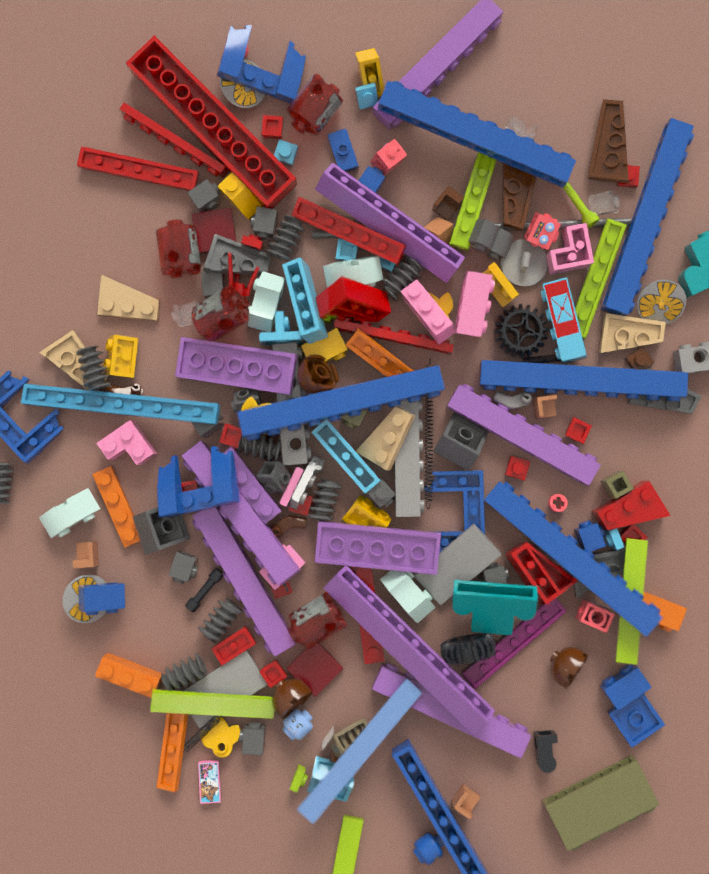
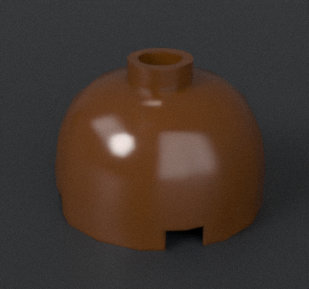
M317 354L309 355L300 364L297 371V381L300 387L310 395L332 390L339 381L335 366L332 363L329 365L324 361L325 357Z
M575 647L564 648L560 653L555 651L550 659L552 662V677L559 685L567 689L580 672L581 664L586 662L589 655Z
M283 679L274 687L276 691L272 696V705L278 716L285 719L300 704L303 705L313 692L306 683L299 679H290L286 682Z

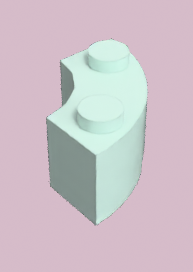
M379 256L361 257L323 266L327 288L341 276L371 287L376 286L377 281L383 280Z
M262 271L260 278L255 279L253 290H256L252 306H248L246 312L249 327L266 332L272 331L275 322V312L282 298L286 278Z
M87 488L66 499L64 503L53 507L41 515L39 519L51 538L57 535L61 538L70 533V528L79 522L84 521L86 523L95 518L94 514L100 510V507Z
M390 570L380 579L381 582L416 623L420 622L436 608L431 602L433 597L426 589L422 592L412 580L415 576L411 572Z

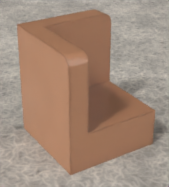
M437 217L424 228L446 244H449L454 224Z
M557 395L533 399L535 419L557 416L555 407Z
M97 541L79 542L76 544L77 559L73 560V568H89L99 565Z
M462 784L451 801L455 810L471 820L473 817L471 811L479 801L480 795Z

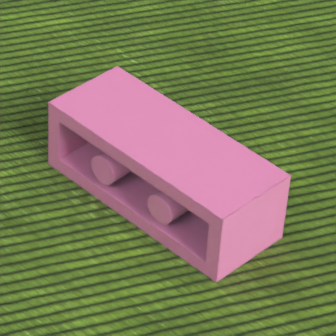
M418 280L401 291L404 302L438 344H441L455 333L451 320Z

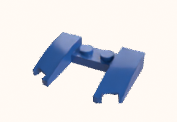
M245 25V29L234 30L233 26H230L216 76L293 104L300 86L306 56H301L293 48L295 44L289 41L280 76L243 62L252 26Z
M7 371L0 377V437L24 463L29 464L64 430V427H59L56 416L60 415V413L55 409L26 434L2 407L30 380L25 376L22 377V380L11 377V371Z
M212 446V486L182 492L178 456H172L170 458L171 462L164 468L160 466L157 484L159 517L169 518L240 502L233 451L229 450L227 454L219 452V447Z
M484 470L432 472L435 478L432 482L433 486L428 488L433 489L426 491H463L464 531L474 523L485 535ZM464 531L436 532L441 533L439 552Z

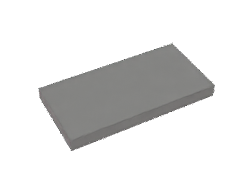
M473 523L439 552L437 575L414 573V576L429 594L442 605L453 596L454 580L471 581L501 556V552Z
M246 650L182 691L252 695L268 684L260 674V669L254 659ZM191 714L199 728L203 727L210 719H214L212 718L214 715Z

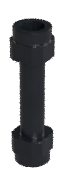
M215 567L208 575L210 578L194 598L191 597L185 604V607L194 613L199 608L201 600L216 582L219 583L222 579L223 572Z

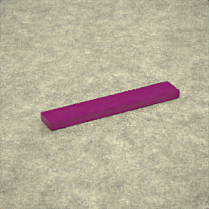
M557 598L547 605L541 604L536 609L534 618L522 620L513 628L511 635H505L495 643L496 653L494 656L472 663L461 673L473 688L476 689L566 613L567 610Z

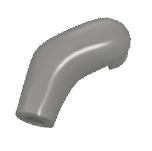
M497 391L492 400L512 410L528 406L532 402V395L524 392L516 396H507Z

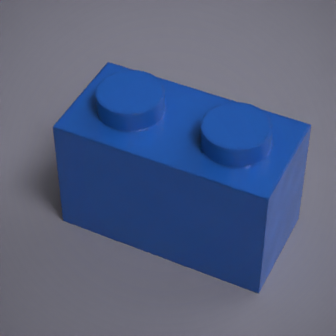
M115 582L78 586L79 611L86 612V615H97L98 611L106 610V613H117L118 609L125 608V586L123 583Z
M634 664L624 665L620 668L619 673L615 676H608L603 680V684L600 685V688L611 704L618 711L652 688L640 669Z

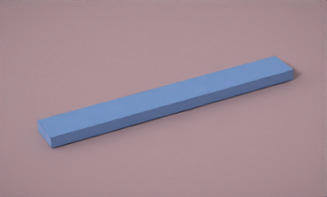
M407 678L402 682L297 808L305 818L314 824L422 692Z

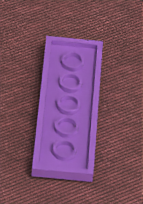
M181 337L175 377L292 395L298 355Z
M319 521L315 563L437 575L441 533Z

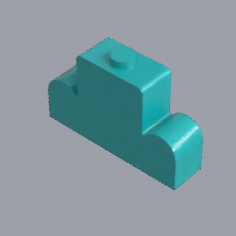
M709 230L698 235L697 240L684 248L692 266L683 270L678 276L679 285L683 288L686 299L709 288Z
M454 580L453 611L459 615L472 613V632L511 635L515 616L525 621L534 618L536 615L538 601L537 586Z

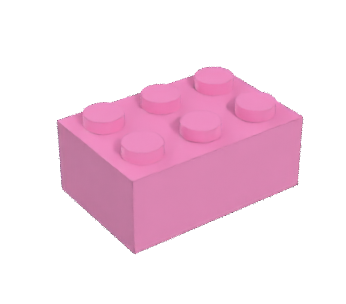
M471 271L464 273L454 328L455 333L481 337L482 333L486 332L487 321H484L485 313H489L491 306L488 296L489 293H493L495 281L492 280V275Z

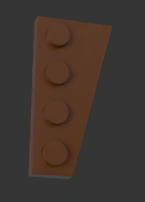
M603 99L588 179L629 183L624 104L621 100Z
M503 162L502 226L522 231L537 177Z

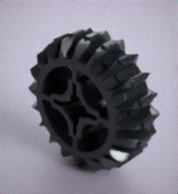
M519 304L517 309L512 305L510 311L508 309L503 311L505 316L501 314L498 316L501 322H495L494 325L500 329L494 330V334H500V336L495 341H502V344L499 345L500 349L504 346L507 347L504 352L505 354L512 350V357H516L518 352L520 358H524L525 353L528 357H531L532 351L538 353V347H544L545 344L541 340L548 339L543 333L548 332L549 329L543 328L547 321H540L544 315L541 313L537 316L535 314L538 310L537 308H534L531 312L530 305H527L525 310H523L522 304ZM522 316L519 324H507L510 318ZM529 319L534 323L536 332L529 327ZM522 325V331H524L525 333L522 334L520 337V331H518L517 329H519ZM506 330L514 336V344L507 338ZM524 338H535L530 346L520 347Z
M473 633L453 637L440 645L441 656L449 665L476 663L489 659L496 653L493 636L486 633Z

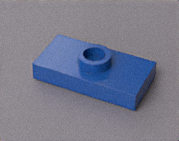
M347 129L327 134L337 166L345 172L359 168Z

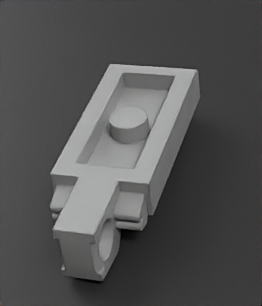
M313 456L291 497V508L297 510L299 504L303 505L308 496L306 493L308 487H313L316 480L315 474L322 471L324 460Z

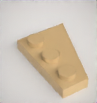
M101 275L98 315L152 321L159 320L160 301Z
M606 313L604 314L599 354L661 343L664 339L666 322Z
M74 330L39 352L83 387L84 383L88 381L82 379V375L86 372L80 371V367L84 364L78 363V359L82 356L76 355L77 350L86 347Z
M395 407L356 452L383 469L391 470L415 415L401 407Z

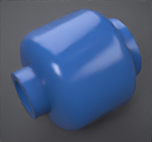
M426 833L414 842L415 848L413 851L421 864L431 865L442 857L443 851L441 847L444 844L438 835L433 836L431 833Z

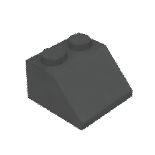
M454 412L433 451L469 471L479 456L489 431Z
M154 508L132 516L145 555L190 539L183 515L169 518L159 517L158 508Z

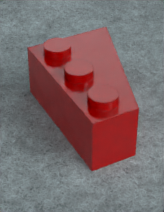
M343 276L316 297L320 318L326 319L327 315L337 316L339 320H343L344 317H354L355 321L379 322L391 313L387 292Z
M650 481L639 482L633 486V490L617 499H611L592 511L599 525L605 530L671 515Z
M527 542L519 543L504 554L526 586H537L538 604H549L578 582V580L568 575L562 568L556 566Z

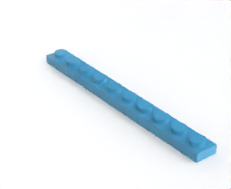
M24 384L21 404L213 425H218L220 404L32 384Z

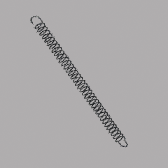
M425 459L427 463H433L432 461H427L428 459ZM427 484L424 487L428 488L427 486H433V484ZM433 492L425 493L424 495H425V496L433 497V496H431V495H426V494H431V493H433ZM426 499V500H428V501H426V507H427V502L433 501L432 499Z

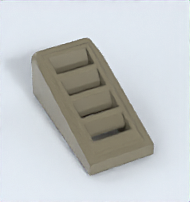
M365 718L334 734L328 743L336 757L341 756L350 746L343 734L346 735L351 744L355 738L350 730H353L357 737L360 734L357 726H360L363 730L368 724Z

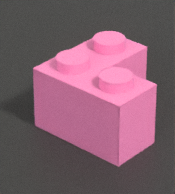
M583 223L566 227L561 232L564 248L550 250L546 255L550 275L588 268L594 263L587 224Z
M129 420L97 443L108 460H115L127 451L136 465H142L158 454L136 421Z

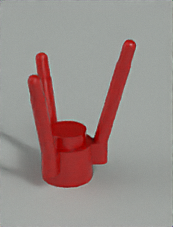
M228 253L229 298L245 301L246 296L250 297L251 288L257 277L259 267L255 268L249 284L245 288V284L239 282L240 274H235V282H233L231 253Z

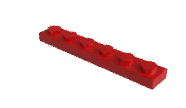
M123 102L120 111L124 115L123 119L133 125L135 122L144 133L148 135L152 133L157 136L156 139L163 145L167 146V144H170L179 155L184 156L185 154L191 158L190 161L199 167L203 165L208 168L207 171L214 177L219 175L224 178L228 173L225 165Z
M83 146L80 148L77 166L82 169L190 191L197 186L199 172L196 170Z
M298 197L291 214L302 221L395 264H399L407 246L302 197Z
M346 317L343 320L335 319L334 329L337 328L339 331L354 333L359 328L371 338L450 355L453 352L454 344H449L450 340L447 339L438 344L435 340H431L430 336L419 334L417 337L410 335L411 332L406 330L394 332L387 326L380 325L379 328L371 327V323L360 321L357 324L352 323V319Z
M351 566L352 572L375 593L372 568ZM359 624L365 664L385 662L383 646Z

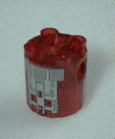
M315 73L287 108V113L293 119L291 125L302 134L309 132L315 136L319 135L342 105L343 99L338 95L340 92L338 87L332 83L328 85L319 74Z
M170 220L167 222V226L156 230L160 267L163 275H170V278L182 277L183 273H189L190 275L201 273L202 266L195 226L183 224L182 220Z
M228 285L193 307L191 314L194 326L205 339L216 341L249 321L248 307L250 302L247 297L241 296L233 286Z
M327 591L289 614L292 623L291 628L288 629L289 634L295 643L303 644L309 650L348 627L345 619L342 616L339 617L342 615V612L337 604L334 605L332 603L333 599Z

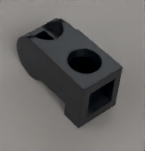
M554 730L533 731L536 762L543 772H553L557 763L553 757L552 743H558L557 734Z

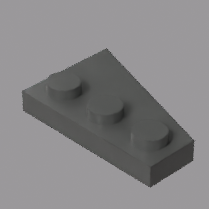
M215 234L203 271L228 273V253H231L234 274L252 275L255 268L259 267L257 275H261L262 271L267 272L272 255Z
M687 389V397L680 398V402L667 401V397H660L659 400H647V396H639V399H629L627 404L693 414L702 396Z
M625 548L592 553L595 555L593 559L598 564L601 561L611 569L609 573L615 578L617 575L623 574ZM579 580L573 585L576 598L583 596L584 593L590 590Z

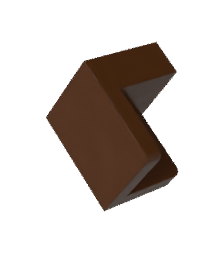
M447 186L434 203L432 210L448 221L461 205L464 197L450 186Z

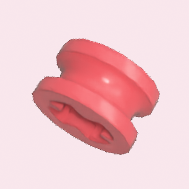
M554 494L548 500V507L554 512H562L567 508L568 502L564 495ZM556 497L559 498L560 502H563L559 509L553 504V500H557Z

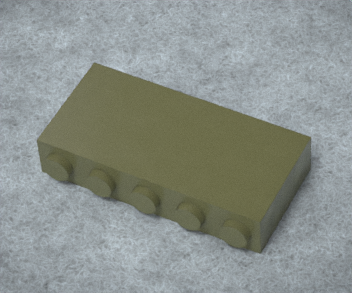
M633 755L542 800L568 851L580 848L583 843L589 840L594 841L598 839L601 834L607 831L616 830L619 825L625 822L634 821L642 813L652 812L659 805L638 761Z

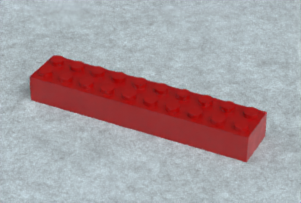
M155 35L126 62L130 72L221 164L226 166L230 173L232 172L250 190L264 208L273 209L297 185L296 177Z

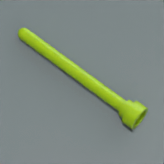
M567 182L563 189L581 213L582 223H586L587 229L599 222L600 218L595 212L593 213L587 209L570 183Z

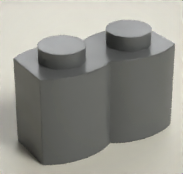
M477 219L468 242L473 245L472 248L474 250L485 252L488 254V258L498 261L499 259H506L514 236L489 220Z

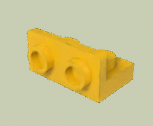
M495 262L489 265L488 269L483 272V274L492 275V280L495 281L492 294L502 307L519 296Z
M111 335L110 339H107L105 349L108 351V357L103 364V367H107L104 370L106 375L134 378L138 338Z
M360 495L342 520L347 524L387 528L392 518L386 511L373 505L370 499Z

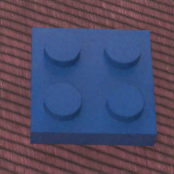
M644 693L619 711L614 707L607 712L631 748L665 726Z

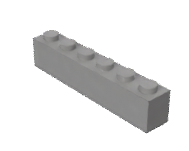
M422 399L414 403H409L408 400L403 401L400 406H397L415 415V418L394 462L396 517H421L420 512H424V500H420V492H424V481L420 480V472H423V460L419 459V452H423V439L419 440V431H423V421L419 419V411H422Z

